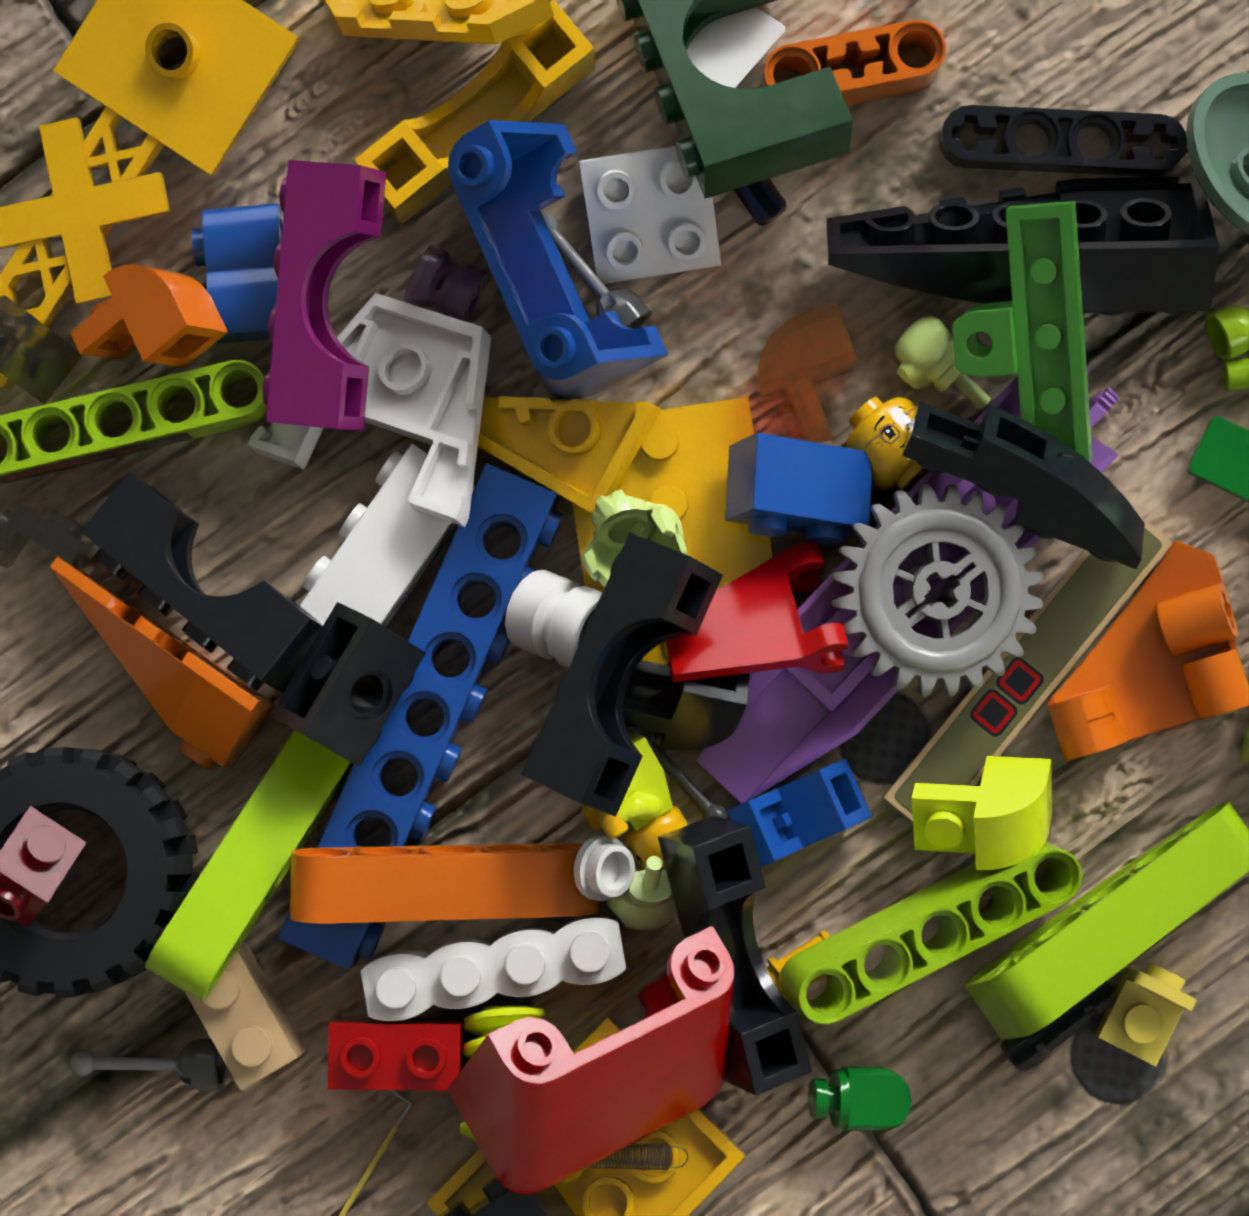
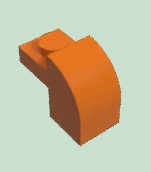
M128 264L116 267L103 275L112 298L106 299L94 306L90 311V317L70 334L81 355L122 361L137 349L144 362L185 368L226 335L228 331L210 294L197 280L181 273Z

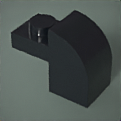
M641 660L629 679L624 696L623 715L625 726L662 733L660 748L696 750L716 745L730 737L738 727L747 707L750 673L672 682L669 666Z

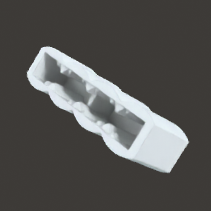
M592 915L570 920L556 931L546 927L528 926L511 930L497 938L494 942L480 938L457 939L438 947L431 954L411 949L393 951L375 959L361 969L360 972L368 1017L382 1021H399L415 1017L429 1009L432 1005L447 1009L473 1007L489 1000L496 993L511 997H528L544 993L558 985L561 981L576 985L598 984L621 974L627 969L619 920L607 915Z

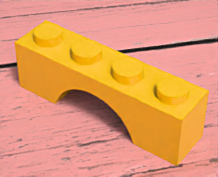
M555 0L550 2L555 16L535 25L532 30L523 35L511 37L503 41L499 50L486 67L452 98L425 115L414 119H404L354 159L356 165L387 172L384 205L400 225L404 224L452 185L448 171L449 155L454 144L462 136L488 120L530 122L595 70L594 47Z

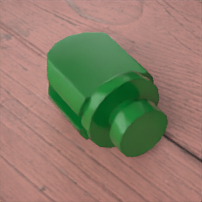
M841 1067V1069H834L830 1075L829 1085L826 1079H811L808 1090L810 1116L812 1118H826L829 1112L832 1126L845 1129V1131H886L894 1129L903 1124L909 1114L912 1101L910 1089L903 1077L883 1067Z

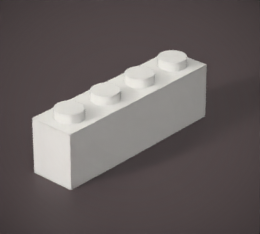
M414 444L410 445L404 455L395 451L388 458L375 480L381 486L377 495L368 508L359 503L342 525L339 535L346 540L332 560L322 556L306 577L303 588L308 590L309 593L300 606L323 625L336 603L339 602L374 619L387 628L457 527V524L415 510L406 502L428 455ZM473 485V489H472V494H473V492H474V490H475V487H476V486H474V485Z

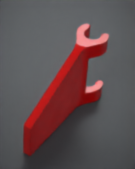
M805 542L797 544L716 590L697 635L676 637L663 642L672 682L785 668H805L822 674L836 673L844 670L845 664L841 651L847 650L849 644L843 624H823L804 634L792 590L796 592L815 591L821 585L817 569L824 568L825 563L819 543Z

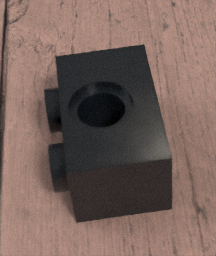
M337 602L270 716L360 767L369 750L378 741L382 728L402 693L412 683L415 671L426 653L374 619Z

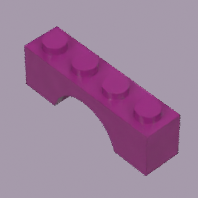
M288 160L287 176L283 179L279 192L280 207L284 213L282 240L278 243L274 253V271L278 278L276 306L272 309L268 321V333L273 346L271 369L263 383V401L267 407L266 422L331 429L364 430L369 366L353 357L337 339L329 319L328 294L333 276L345 257L360 245L381 237L387 172L362 165Z

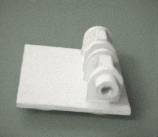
M676 146L579 161L596 276L603 284L722 266L713 197L704 198L696 176L688 179L685 177L679 163Z

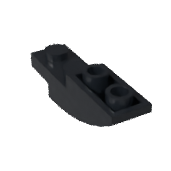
M919 401L909 424L902 456L915 460L920 466L929 471L937 473L946 472L977 484L983 491L995 496L1006 495L1018 500L1015 523L1027 527L1031 532L1042 538H1056L1087 550L1091 555L1102 561L1118 562L1137 569L1142 560L1145 523L1113 483L1082 455L1053 435L1026 420L990 404L979 425Z

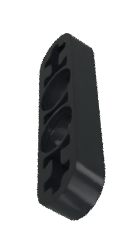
M985 105L961 106L952 111L944 121L938 139L940 151L945 159L953 165L963 168L1141 177L1162 176L1173 170L1185 155L1187 148L1186 132L1182 125L1173 117L1163 114ZM965 122L973 123L975 134L990 136L995 134L998 128L997 123L1006 124L1001 138L1003 154L993 152L997 140H979L973 151L963 150V141L958 138H952V134L959 133ZM1024 124L1038 125L1044 130L1048 138L1046 151L1034 156L1022 153L1014 142L1015 130ZM1086 127H1097L1106 132L1111 145L1109 153L1097 159L1089 158L1082 154L1077 146L1078 132ZM1123 129L1130 130L1127 142H1145L1152 132L1155 131L1160 132L1162 143L1171 144V149L1166 150L1160 160L1152 159V150L1147 147H1131L1126 154L1127 160L1119 158L1125 141Z

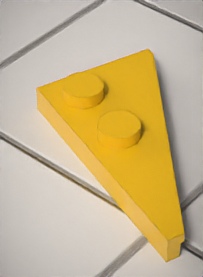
M484 397L478 447L592 513L596 509V499L600 495H612L618 488L661 409L649 402L642 401L625 403L599 402L589 399L552 400L550 398Z

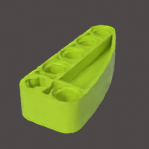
M1225 801L1213 807L1128 863L970 977L965 982L964 987L1000 1039L1026 1037L1052 1023L1249 872L1248 826L1230 801Z

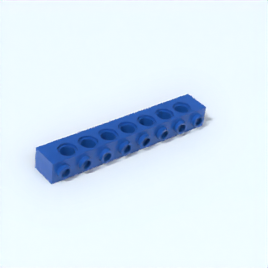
M485 464L471 497L468 522L465 527L458 526L408 642L426 654L415 671L412 683L402 693L385 722L378 741L369 750L360 767L355 764L353 765L317 848L362 847L358 839L359 829L367 819L372 817L380 818L389 825L392 833L390 846H408L411 838L422 842L437 808L427 803L437 779L448 783L462 752V747L453 744L463 720L471 724L475 722L487 695L488 689L478 684L488 661L499 665L509 645L510 640L507 637L504 625L507 606L511 596L519 583L530 573L536 571L529 567L539 544L550 549L562 523L564 513L555 510L559 501L557 493L490 464ZM501 526L511 527L521 535V546L518 552L508 559H496L486 551L488 535L495 528ZM475 584L489 586L494 590L496 597L494 608L488 615L482 618L466 616L460 606L463 592ZM449 642L464 644L470 655L467 669L456 677L442 676L435 666L437 651L441 646ZM424 700H433L441 706L444 721L437 733L421 737L411 728L409 721L410 713L417 703ZM399 758L411 761L418 773V781L415 788L404 796H397L390 792L384 782V773L387 766ZM289 911L278 939L346 969H351L356 966L359 957L370 961L381 939L385 925L379 922L302 923L291 920Z

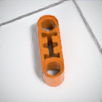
M909 20L783 45L774 50L768 57L764 67L761 88L776 84L774 76L782 70L793 69L805 75L821 70L820 63H822L823 69L831 67L847 106L919 92L930 86L937 76L946 53L945 39L941 31L932 23L924 20ZM908 45L918 46L927 53L930 63L922 68L909 67L901 61L898 50ZM883 51V61L876 62L879 52ZM845 59H852L855 68H864L861 78H852L849 69H841Z

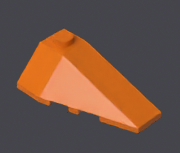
M56 557L50 568L168 728L184 739L179 750L207 770H211L216 762L222 767L233 768L274 710L276 704L79 567L65 559Z

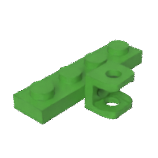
M1075 201L1009 206L1006 208L1012 301L976 305L953 322L955 366L961 373L977 377L1015 375L1018 372L1021 418L1053 435L1082 455L1087 461L1091 462L1093 453ZM978 332H984L990 336L992 347L981 343Z

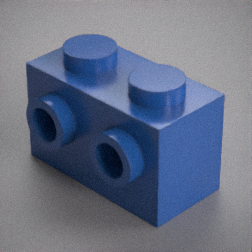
M757 432L729 446L725 521L748 524V532L759 536H782L787 534V531L806 533V542H816L819 545L843 544L845 536L855 533L852 530L853 524L862 523L869 526L872 464L865 451Z

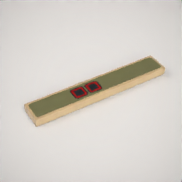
M1140 517L1145 523L1142 560L1137 569L1118 562L1102 561L1091 555L1087 550H1083L1042 600L1043 607L1035 609L1027 618L1036 626V632L1034 634L1016 633L1015 638L1023 648V655L1015 657L1002 652L1000 656L1005 666V673L1002 676H997L986 668L982 673V687L978 690L971 687L881 798L913 823L911 797L915 783L976 786L982 779L986 756H1000L1173 543Z

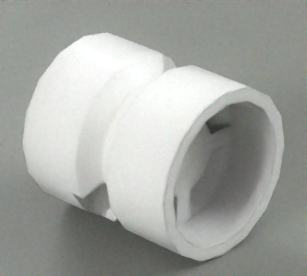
M544 569L534 571L519 583L511 596L505 618L507 637L514 646L546 659L555 658L559 665L569 668L583 638L585 624L590 615L595 611L603 592L585 585L580 586L577 582Z

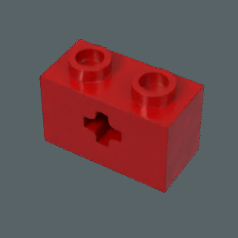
M336 1017L329 1023L328 1090L448 1091L447 1089L464 1067V1056L462 1055L463 1044H465L464 1018L412 1017L399 1021H382L371 1017Z

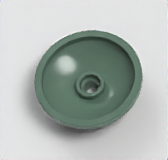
M1236 73L1216 80L1197 97L1188 116L1186 137L1190 162L1203 192L1224 218L1249 235V73Z

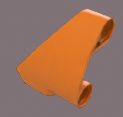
M1175 540L1113 625L1074 673L1048 701L1047 707L1064 761L1098 753L1119 746L1129 740L1198 719H1207L1249 706V684L1234 641L1238 637L1236 620L1214 554Z

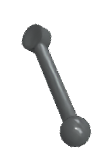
M633 727L630 732L646 738L663 770L703 812V819L711 816L728 819L726 809L719 804H712L654 741L653 731Z

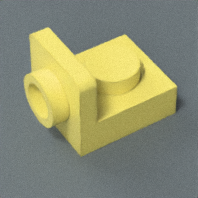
M1150 963L1146 973L1127 966L1115 991L1117 1000L1106 1009L1094 1036L1156 1067L1184 1009L1192 1012L1197 999L1181 992L1186 982L1185 979L1153 963Z

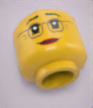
M874 397L863 404L848 421L854 430L848 437L846 448L866 452L872 464L871 482L882 490L898 487L901 491L906 492L928 471L915 460L902 456L909 424L917 408L909 399L904 397L892 398L884 403L878 397Z

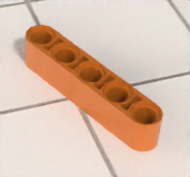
M582 843L302 848L291 851L290 919L302 923L334 924L580 917L601 913V901L586 898L580 893L575 884L574 863L577 853L583 845Z

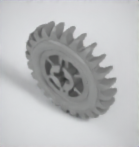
M922 484L919 487L918 505H915L904 491H896L893 496L896 513L893 514L880 504L872 505L871 512L878 526L872 528L862 523L852 525V530L863 542L862 547L842 546L839 548V553L853 563L854 567L853 570L832 574L834 581L850 587V593L834 599L831 604L835 608L853 610L854 616L843 623L845 634L861 632L863 637L852 649L851 653L854 657H862L873 652L877 653L873 666L870 669V673L873 676H880L893 666L896 667L893 687L898 690L905 688L915 675H917L918 693L924 697L931 694L938 678H940L944 693L951 697L955 696L958 692L960 676L966 679L970 687L978 690L983 685L982 667L985 666L997 676L1004 675L1005 666L1000 654L1005 652L1015 657H1021L1024 651L1015 638L1016 633L1034 634L1037 630L1036 626L1024 616L1025 610L1043 607V601L1040 598L1028 594V587L1041 582L1044 576L1040 572L1026 571L1024 567L1027 562L1036 556L1037 549L1035 547H1016L1015 543L1024 532V526L1014 524L1005 529L1001 527L1006 513L1004 505H996L986 514L982 513L984 496L980 491L971 493L964 505H961L959 489L955 484H949L945 487L941 502H938L935 492L929 484ZM938 542H945L962 548L966 554L954 563L940 561ZM928 543L927 562L914 566L908 573L898 569L899 565L911 551ZM971 564L972 567L970 569H968L962 575H958L960 572L963 571L964 568ZM980 574H982L984 582V599L982 604L970 599V582ZM895 576L904 581L902 585L904 602L898 607L894 604L893 594ZM928 577L930 579L948 578L946 580L947 584L940 591L941 596L945 600L943 603L935 601L923 602L925 600L924 596L931 589L926 580ZM965 607L979 611L977 617L966 629L950 636L948 619L960 614ZM911 610L913 613L907 617L905 614ZM923 618L934 619L940 638H930L916 633L911 627Z

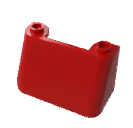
M713 926L679 943L672 950L668 958L667 972L663 977L645 986L637 995L643 1007L645 1006V1015L641 1021L573 1054L560 1031L553 1024L540 1018L528 1017L516 1020L486 1036L447 1090L493 1173L506 1189L515 1194L528 1196L540 1193L705 1106L719 1093L725 1077L734 965L730 954Z

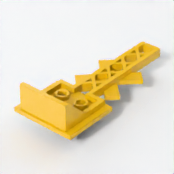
M97 0L53 71L106 107L85 140L81 121L77 117L40 125L39 130L52 193L48 197L0 207V250L18 246L0 274V312L2 308L4 310V315H0V328L7 327L12 348L0 368L1 388L11 389L72 291L74 292L76 304L112 298V294L103 277L104 274L112 270L105 240L115 224L170 213L163 174L160 172L147 174L164 145L214 177L285 63L294 53L301 38L243 0ZM173 37H183L187 47L184 63L175 70L164 69L160 62L162 45ZM122 118H125L148 134L141 146L120 150L116 127ZM105 147L106 154L99 155ZM129 163L126 170L124 171L123 164ZM109 167L112 182L94 186L91 171ZM62 236L66 255L53 258L50 239ZM37 254L38 261L32 262ZM62 269L61 273L57 277L56 270ZM41 274L45 291L44 300L39 307L20 311L16 286L22 277ZM29 322L24 330L23 323Z

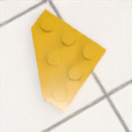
M324 0L343 36L499 44L511 37L523 35L532 30L535 25L555 16L549 0Z

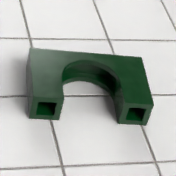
M616 0L623 20L634 19L639 34L634 36V44L643 71L645 73L654 71L660 86L656 87L654 91L661 118L665 125L675 123L681 140L676 141L675 145L682 171L687 179L696 176L705 199L850 153L853 119L831 67L762 88L740 89L719 84L705 76L695 67L686 52L693 38L710 23L725 16L777 0Z

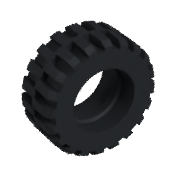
M72 747L45 748V751L26 752L8 759V765L0 770V849L30 806L44 815L67 809L81 810L104 820L118 836L126 857L127 881L123 897L116 910L102 923L85 931H56L45 927L36 919L29 926H24L16 920L11 921L0 917V983L11 981L18 984V992L33 996L47 993L55 994L56 998H70L102 991L130 980L146 970L145 964L151 951L197 881L200 873L193 872L192 854L199 852L195 834L188 835L183 822L188 816L179 800H171L164 791L167 785L156 775L144 772L136 767V762L121 755H112L93 749Z

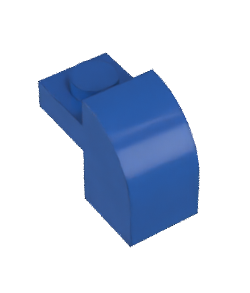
M846 758L727 810L731 820L751 826L761 867L872 817Z

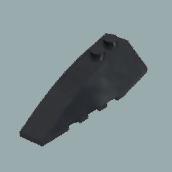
M1196 176L1070 179L1056 182L1055 193L1027 197L1024 188L1020 187L999 191L998 202L971 206L967 204L964 197L939 200V205L933 207L929 213L915 215L908 207L901 206L832 217L826 220L828 265L890 285L950 299L984 304L1012 301L1006 208L1016 205L1075 201L1083 313H1100L1111 316L1120 315L1124 312L1183 314L1188 311H1211L1219 244L1207 196L1200 187Z

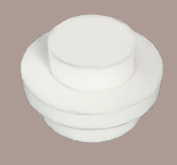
M597 835L588 839L578 851L574 863V880L578 890L586 898L596 901H607L625 893L630 887L635 874V862L632 853L618 839H610L605 835Z

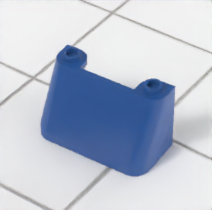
M488 120L462 136L454 144L449 155L448 171L452 185L531 362L549 392L560 399L566 400L593 396L667 356V350L656 326L638 329L627 328L621 324L616 311L604 312L589 320L541 213V210L565 197L561 185H556L557 172L564 159H568L577 153L565 124Z

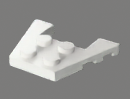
M375 293L337 336V339L346 351L369 366L364 422L432 445L406 502L415 510L465 527L470 514L491 336L483 327ZM272 422L267 429L260 425L250 437L247 445L260 455L305 470L324 428Z

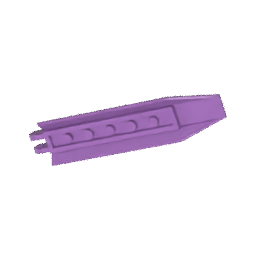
M1087 366V374H1088V373L1090 372V368ZM1017 376L990 405L1021 418ZM1110 387L1104 391H1099L1089 401L1091 429L1119 399V395ZM987 409L974 421V423L980 425ZM1091 436L1093 459L1090 463L1102 473L1116 459L1118 454ZM928 470L907 492V495L914 504L918 505L919 487L922 484H929L934 490L938 502H941L945 487L949 484H955L959 489L961 505H964L971 493L980 491L984 496L982 513L986 514L996 505H1004L1006 513L1001 527L1005 529L1017 524L1015 523L1018 500L1006 495L995 496L983 491L977 484L946 472L937 473ZM896 506L891 509L893 514L896 513ZM1024 527V532L1015 545L1017 548L1033 547L1042 537ZM861 541L857 547L861 548L863 542ZM938 542L940 561L954 563L966 554L962 548L945 542ZM928 543L911 551L899 565L898 569L908 573L914 566L927 562ZM845 558L797 609L804 634L823 624H843L854 616L853 610L835 608L831 604L834 599L850 593L849 586L832 579V574L835 572L853 570L854 564ZM971 564L964 568L963 571L960 572L958 575H962L964 572L972 567ZM982 574L970 582V599L981 603L984 599ZM895 576L893 594L894 604L898 607L904 602L902 592L904 581ZM928 577L926 580L931 589L924 596L925 600L923 602L935 601L943 603L945 600L941 596L940 591L947 584L946 580L948 578L930 579ZM965 607L960 614L948 619L950 635L974 609ZM910 610L905 615L908 617L913 612ZM923 618L911 627L916 633L930 638H940L934 619ZM861 632L846 634L849 646L847 650L841 651L845 664L842 671L822 674L805 668H785L750 673L747 707L738 727L726 740L703 748L696 759L741 804L751 800L857 735L898 691V689L893 687L896 667L893 666L880 676H873L870 673V669L873 666L877 653L873 652L862 657H854L852 655V649L863 637Z

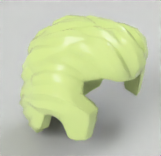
M620 489L615 490L612 495H600L596 499V509L592 511L591 516L595 526L593 539L580 557L584 568L594 581L599 580L605 588L610 577L612 564L616 556L621 552L629 532L683 554H688L681 521L672 508L665 504H654L633 496H626L623 490Z

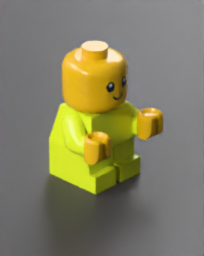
M629 732L628 735L632 743L643 757L616 817L586 805L583 806L582 813L591 829L597 831L602 828L610 839H615L624 833L625 842L641 870H645L646 861L651 856L661 858L663 862L662 870H666L658 836L687 826L688 823L680 809L672 805L664 770L648 741L643 736Z

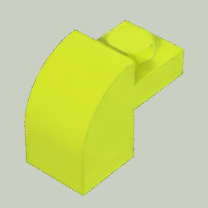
M986 756L980 786L915 783L911 797L915 850L975 854L976 870H994L1010 867L1034 855L1046 843L1052 819L1051 759Z

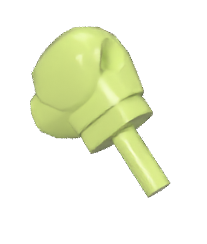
M928 316L918 319L907 328L894 345L895 356L901 363L896 373L906 384L914 389H922L933 383L940 392H944L953 383L980 410L990 402L991 398L968 375L956 369L953 335L939 318Z
M651 856L647 859L645 870L635 871L633 881L625 893L606 901L607 907L618 916L619 922L625 929L637 932L658 931L667 927L674 919L676 907L666 870H662L663 862L661 858L657 856Z

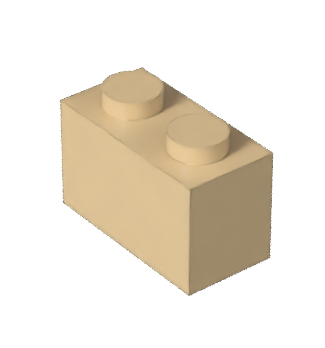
M245 940L212 992L203 1002L185 992L240 1091L292 1062L307 1051Z

